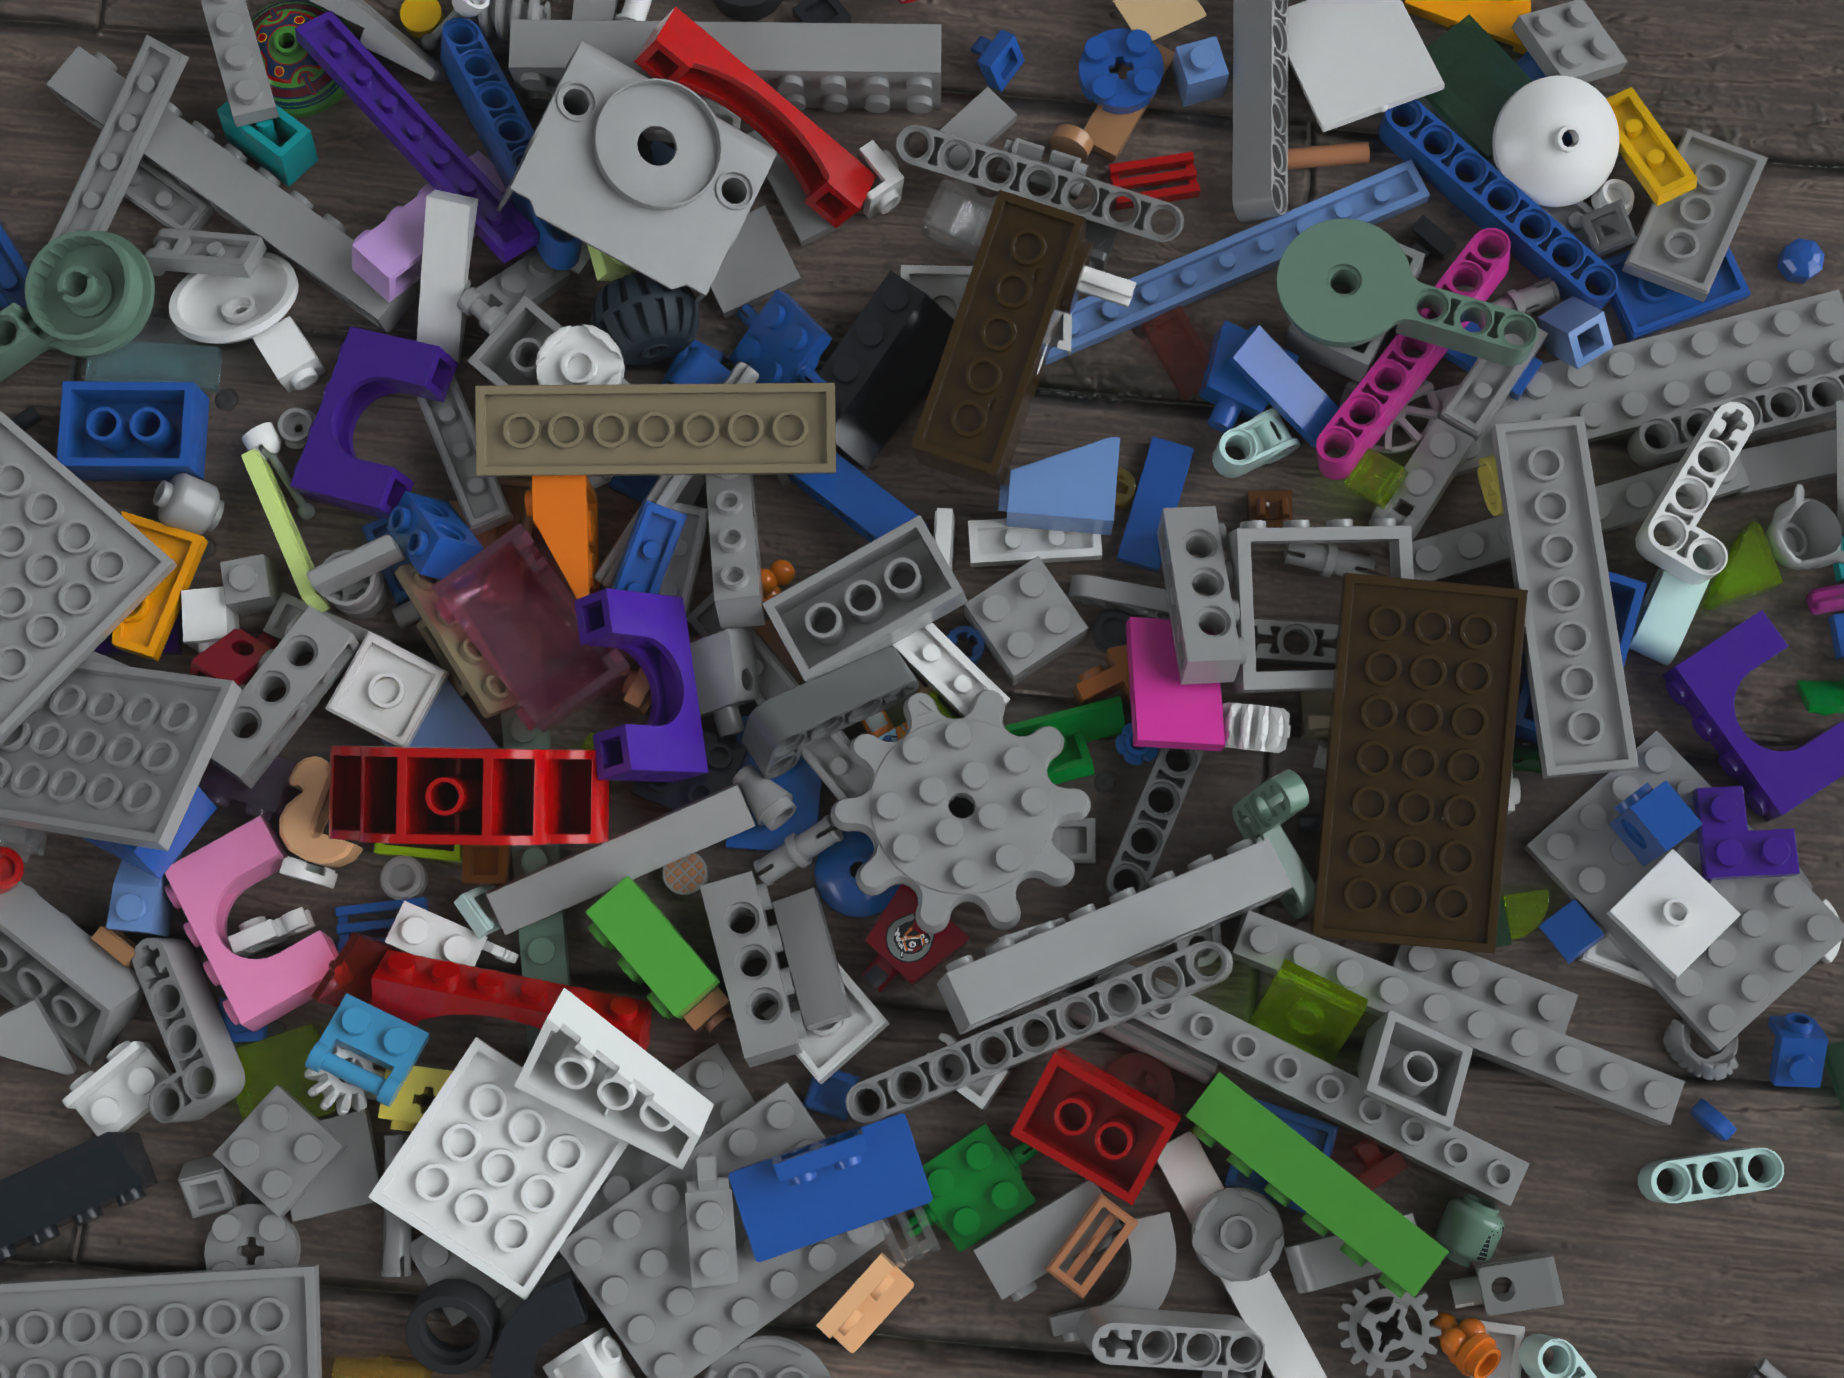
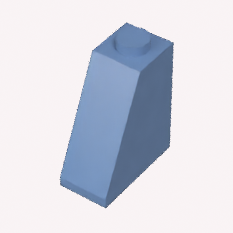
M1109 437L1011 470L1009 485H1000L998 511L1007 512L1006 526L1111 535L1114 523L1120 437Z

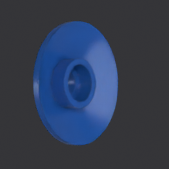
M843 831L844 839L842 841L836 842L818 855L815 865V881L818 891L823 900L838 913L856 918L876 915L886 909L901 884L893 885L879 895L870 896L860 891L856 884V879L850 874V869L854 864H864L870 859L874 850L873 842L863 832Z

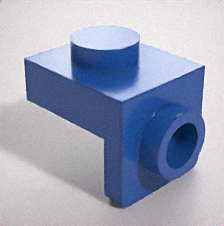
M1802 1013L1770 1016L1768 1026L1775 1036L1769 1071V1079L1773 1085L1820 1088L1828 1037L1817 1021Z

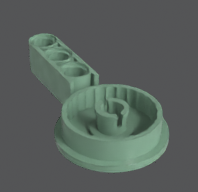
M1332 219L1315 224L1292 240L1279 263L1276 288L1283 312L1303 335L1325 346L1346 348L1361 345L1378 338L1397 324L1396 334L1505 366H1516L1527 360L1538 337V327L1535 320L1523 312L1426 285L1418 281L1412 275L1408 259L1395 239L1381 228L1365 221ZM1337 284H1345L1352 289V292L1339 294L1332 287ZM1430 309L1438 317L1435 319H1425L1419 315L1418 311ZM1466 321L1474 322L1481 328V331L1469 332L1461 326V323ZM1516 334L1523 339L1524 344L1513 345L1505 339V335Z
M106 231L70 232L55 238L45 245L37 254L28 270L25 282L27 307L23 308L13 302L0 311V382L50 349H58L71 356L80 358H98L117 352L128 345L145 326L151 314L155 297L153 273L143 253L125 238ZM87 284L85 291L81 294L83 287Z

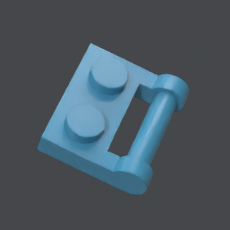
M346 994L320 1040L312 1048L305 1067L317 1073L322 1069L376 1095L377 1102L390 1107L428 1042L429 1033ZM338 1045L392 1072L387 1079H384L332 1054V1051Z

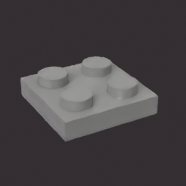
M1574 0L1520 15L1512 26V29L1546 77L1569 76L1585 82H1591L1620 73L1628 62L1584 0Z
M276 1085L215 1151L213 1156L277 1217H284L347 1146L282 1085Z

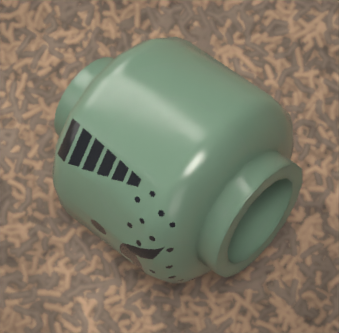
M1465 1193L1463 1198H1452L1447 1204L1435 1233L1439 1243L1449 1251L1446 1258L1465 1267H1470L1472 1261H1489L1494 1254L1505 1227L1504 1221L1498 1215L1500 1210L1498 1206L1471 1193Z

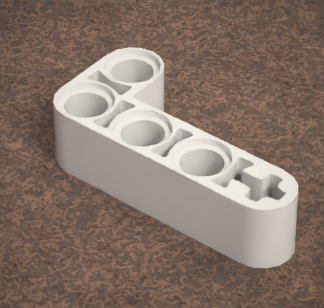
M1728 402L1719 407L1703 422L1639 529L1635 539L1639 554L1646 560L1691 585L1708 581L1720 573L1728 561V553L1724 544L1696 525L1752 433L1754 416L1751 410L1744 404ZM1726 424H1730L1728 429L1730 435L1722 441L1717 440L1724 431ZM1698 456L1707 457L1711 461L1713 472L1705 471L1700 467ZM1676 492L1684 493L1690 498L1691 509H1685L1678 504ZM1654 529H1661L1667 533L1670 540L1669 546L1660 545L1655 540ZM1693 552H1700L1706 556L1709 564L1708 570L1701 569L1695 564Z

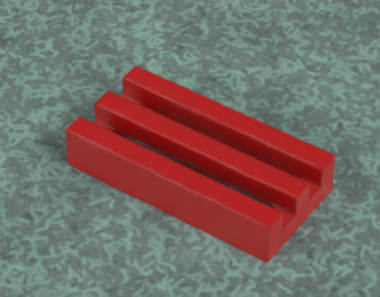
M1193 151L1109 164L1108 172L1112 185L1132 189L1187 180L1188 185L1138 193L1166 202L1198 198L1201 190L1199 183H1197V170L1194 167ZM1183 167L1185 168V169H1180V170L1167 171V172H1161V173H1155V174H1148V175H1142V176H1136V177H1129V178L1119 179V177L1139 175V174H1145V173H1151V172H1158V171H1164V170H1170V169H1177V168H1183ZM1121 196L1114 200L1116 210L1134 208L1133 202L1126 196Z

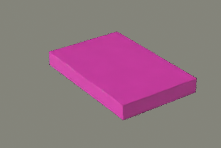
M1129 617L1126 622L1133 746L1221 751L1226 745L1221 683L1181 685L1171 620ZM1202 630L1206 634L1216 635L1211 631Z

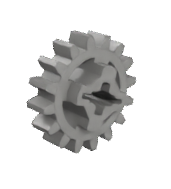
M1374 1277L1368 1278L1369 1290L1367 1292H1364L1357 1286L1352 1289V1293L1357 1300L1355 1304L1343 1301L1341 1308L1350 1317L1349 1319L1338 1320V1328L1349 1331V1335L1341 1339L1340 1344L1342 1348H1355L1350 1362L1355 1365L1364 1359L1367 1362L1366 1375L1370 1377L1377 1368L1384 1369L1385 1378H1392L1393 1370L1399 1369L1404 1378H1410V1365L1414 1363L1417 1367L1424 1370L1427 1364L1422 1356L1423 1353L1436 1355L1438 1351L1437 1346L1429 1341L1430 1337L1441 1335V1327L1429 1324V1320L1438 1316L1437 1308L1429 1307L1425 1309L1423 1307L1428 1298L1425 1290L1418 1293L1415 1298L1406 1292L1400 1299L1385 1286H1379ZM1392 1297L1388 1305L1377 1309L1369 1305L1366 1306L1376 1298ZM1409 1305L1414 1308L1420 1318L1421 1332L1408 1324L1406 1314ZM1396 1309H1398L1397 1328L1402 1332L1400 1334L1391 1333L1388 1338H1385L1383 1345L1380 1346L1382 1343L1381 1327L1377 1323L1378 1321L1387 1323L1390 1316L1393 1317ZM1357 1323L1370 1331L1373 1341L1369 1350L1360 1340ZM1401 1347L1412 1350L1405 1356L1387 1359L1389 1352Z

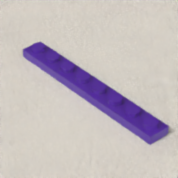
M331 10L295 28L298 43L434 189L478 199L474 232L503 263L539 244V232L509 200H507L500 212L496 210L504 194Z

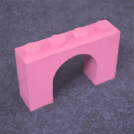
M261 815L173 863L165 872L169 884L164 886L165 892L173 906L177 910L182 908L189 921L183 924L190 941L196 948L202 946L208 958L203 963L205 972L215 986L221 984L228 998L222 1002L228 1017L234 1025L241 1024L253 1032L351 978L333 940L321 930L268 958L248 959L233 953L227 938V921L234 902L246 889L278 872L283 859L288 856L274 827Z

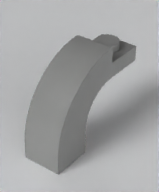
M1169 1211L1134 1217L1139 1223L1125 1241L1128 1252V1266L1121 1285L1110 1297L1099 1303L1048 1314L1051 1332L1054 1337L1063 1335L1064 1342L1080 1340L1077 1334V1324L1080 1316L1091 1307L1109 1306L1159 1309L1169 1291L1176 1264V1241Z

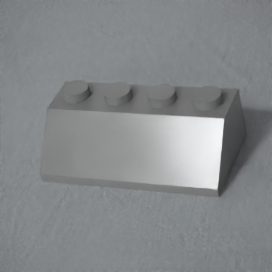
M19 881L17 886L11 891L0 894V994L15 1006L37 996L64 1045L88 1065H93L139 1009L144 992L134 968L124 966L93 941L90 935L74 924L66 914L59 912L40 897L32 887L25 885L23 882Z

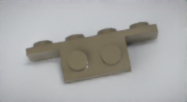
M412 563L400 566L395 571V575L422 617L416 627L442 669L449 673L448 679L461 698L470 695L485 718L515 709L520 703L519 698L446 581L420 575Z

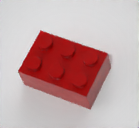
M1061 1047L1053 1053L1010 1135L1133 1205L1182 1115Z

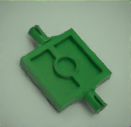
M982 1123L922 1164L933 1199L930 1203L923 1205L924 1209L902 1222V1225L911 1239H914L915 1236L936 1224L937 1227L947 1233L958 1252L961 1253L1036 1202L1023 1182L1019 1166L1041 1152L1024 1142L1009 1151L997 1142L986 1123Z

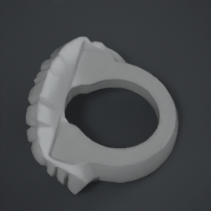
M1673 1019L1667 1030H1665L1663 1043L1666 1046L1665 1049L1670 1053L1671 1058L1678 1062L1680 1067L1687 1068V1071L1693 1072L1696 1077L1702 1076L1707 1080H1722L1726 1078V1075L1733 1073L1732 1069L1738 1068L1739 1065L1735 1058L1738 1050V1035L1723 1047L1719 1054L1705 1059L1691 1049V1027L1684 1019Z

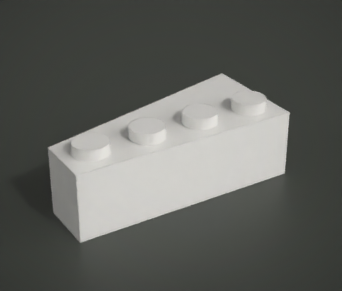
M565 988L550 1011L514 1087L682 1170L697 1144L714 1106L711 1101Z

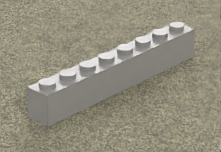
M1250 838L1242 840L1226 849L1228 855L1220 859L1214 860L1212 854L1206 855L1188 864L1189 872L1177 877L1173 870L1165 872L1151 879L1148 882L1150 888L1136 893L1134 887L1127 888L1109 898L1110 905L1096 910L1094 904L1086 905L1070 913L1068 916L1071 921L1056 927L1053 920L1045 922L1031 929L1028 932L1030 938L1015 944L1012 937L990 946L987 949L988 956L974 961L972 955H967L946 965L948 972L936 984L959 1034L961 1035L1246 913L1248 910H1253L1278 899L1293 887L1269 838L1253 844Z

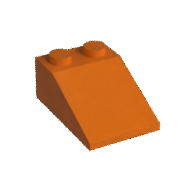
M586 475L532 476V490L525 491L527 517H533L534 527L539 529L575 597L579 599L600 591V582L594 578V574L600 566L598 496Z

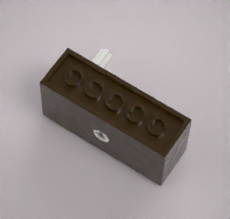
M999 190L911 444L919 464L1000 491V485H1004L1062 314L1070 315L1080 292L1129 307L1137 282L1088 267L1094 242L1086 240L1085 217Z

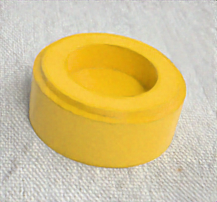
M405 0L400 8V19L410 35L422 38L423 35L432 33L444 20V13L437 0Z

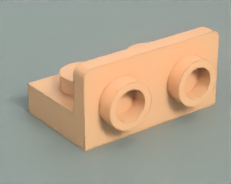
M882 1252L816 1326L829 1339L833 1336L850 1353H854L911 1291L914 1283Z

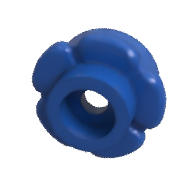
M1132 723L1125 725L1122 729V734L1116 738L1117 752L1123 756L1125 762L1131 765L1139 766L1145 761L1150 762L1159 752V748L1155 747L1138 748L1133 746Z

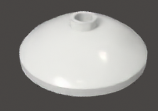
M1548 76L1537 79L1517 90L1501 109L1494 126L1492 138L1494 162L1497 169L1539 206L1555 208L1576 204L1595 193L1604 184L1613 170L1619 150V129L1615 114L1606 98L1585 81L1569 76ZM1565 131L1569 132L1572 136V143L1569 147L1565 146L1562 141Z
M265 252L250 278L189 273L177 285L171 295L169 314L176 329L189 339L208 344L241 342L269 330L287 314L298 294V279L293 267L287 260L277 254Z

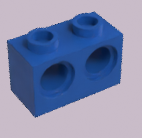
M408 491L404 492L398 506L392 510L386 527L420 575L465 585L484 550V547L449 502Z

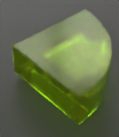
M1548 889L1508 894L1500 897L1508 941L1528 935L1542 922L1549 903Z

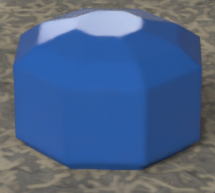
M1798 238L1781 250L1777 268L1787 281L1804 284L1823 269L1825 254L1815 241Z

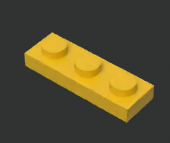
M1630 87L1606 98L1618 124V152L1656 206L1695 189L1697 186V176L1635 90Z

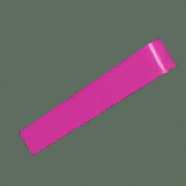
M1497 228L1480 230L1473 236L1435 287L1486 302L1509 270L1511 241L1508 235ZM1485 253H1494L1497 254L1498 257L1493 259H1487L1482 257L1481 255ZM1461 285H1469L1472 286L1474 289L1470 291H1460L1457 290L1456 287ZM1430 309L1418 311L1419 315L1425 319L1438 317ZM1470 321L1462 322L1461 326L1465 329ZM1397 334L1319 434L1316 440V452L1320 472L1332 480H1342L1349 477L1448 349ZM1410 350H1418L1424 353L1419 357H1408L1405 355ZM1384 383H1394L1398 386L1391 391H1384L1379 388ZM1358 416H1368L1373 419L1367 424H1357L1352 421ZM1333 449H1342L1347 452L1340 458H1332L1327 455Z

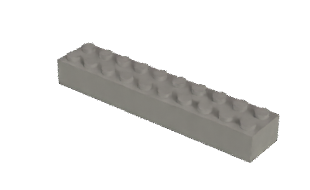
M511 19L508 68L523 105H529L537 109L547 108L553 96L552 93L581 40L649 79L653 78L639 67L634 60L653 29L661 21ZM694 21L799 111H803L805 108H823L828 112L839 113L847 109H866L872 113H884L889 109H907L912 113L923 114L931 110H941V24ZM696 93L702 99H710L699 93Z

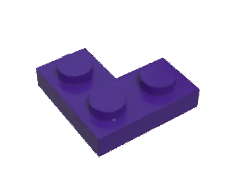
M1743 786L1696 788L1692 791L1695 815L1703 823L1697 828L1702 877L1705 880L1791 877L1800 874L1794 828L1748 831Z

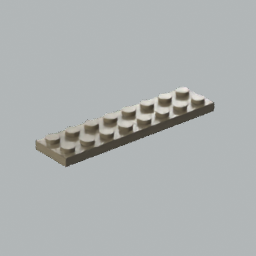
M835 383L475 386L476 476L836 474Z

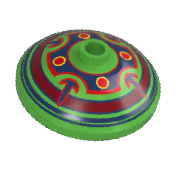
M280 0L267 5L251 17L275 104L293 118L308 117L323 112L335 105L346 94L296 40V27L329 11L309 0ZM335 14L336 17H337V18L351 31V33L355 36V34H354V32H353L351 26H350L349 23L347 22V20H346L345 18H343V17H341V16ZM295 41L292 47L283 48L286 42Z

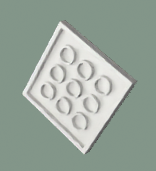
M476 1037L368 1197L526 1300L629 1143L514 1087L523 1067Z

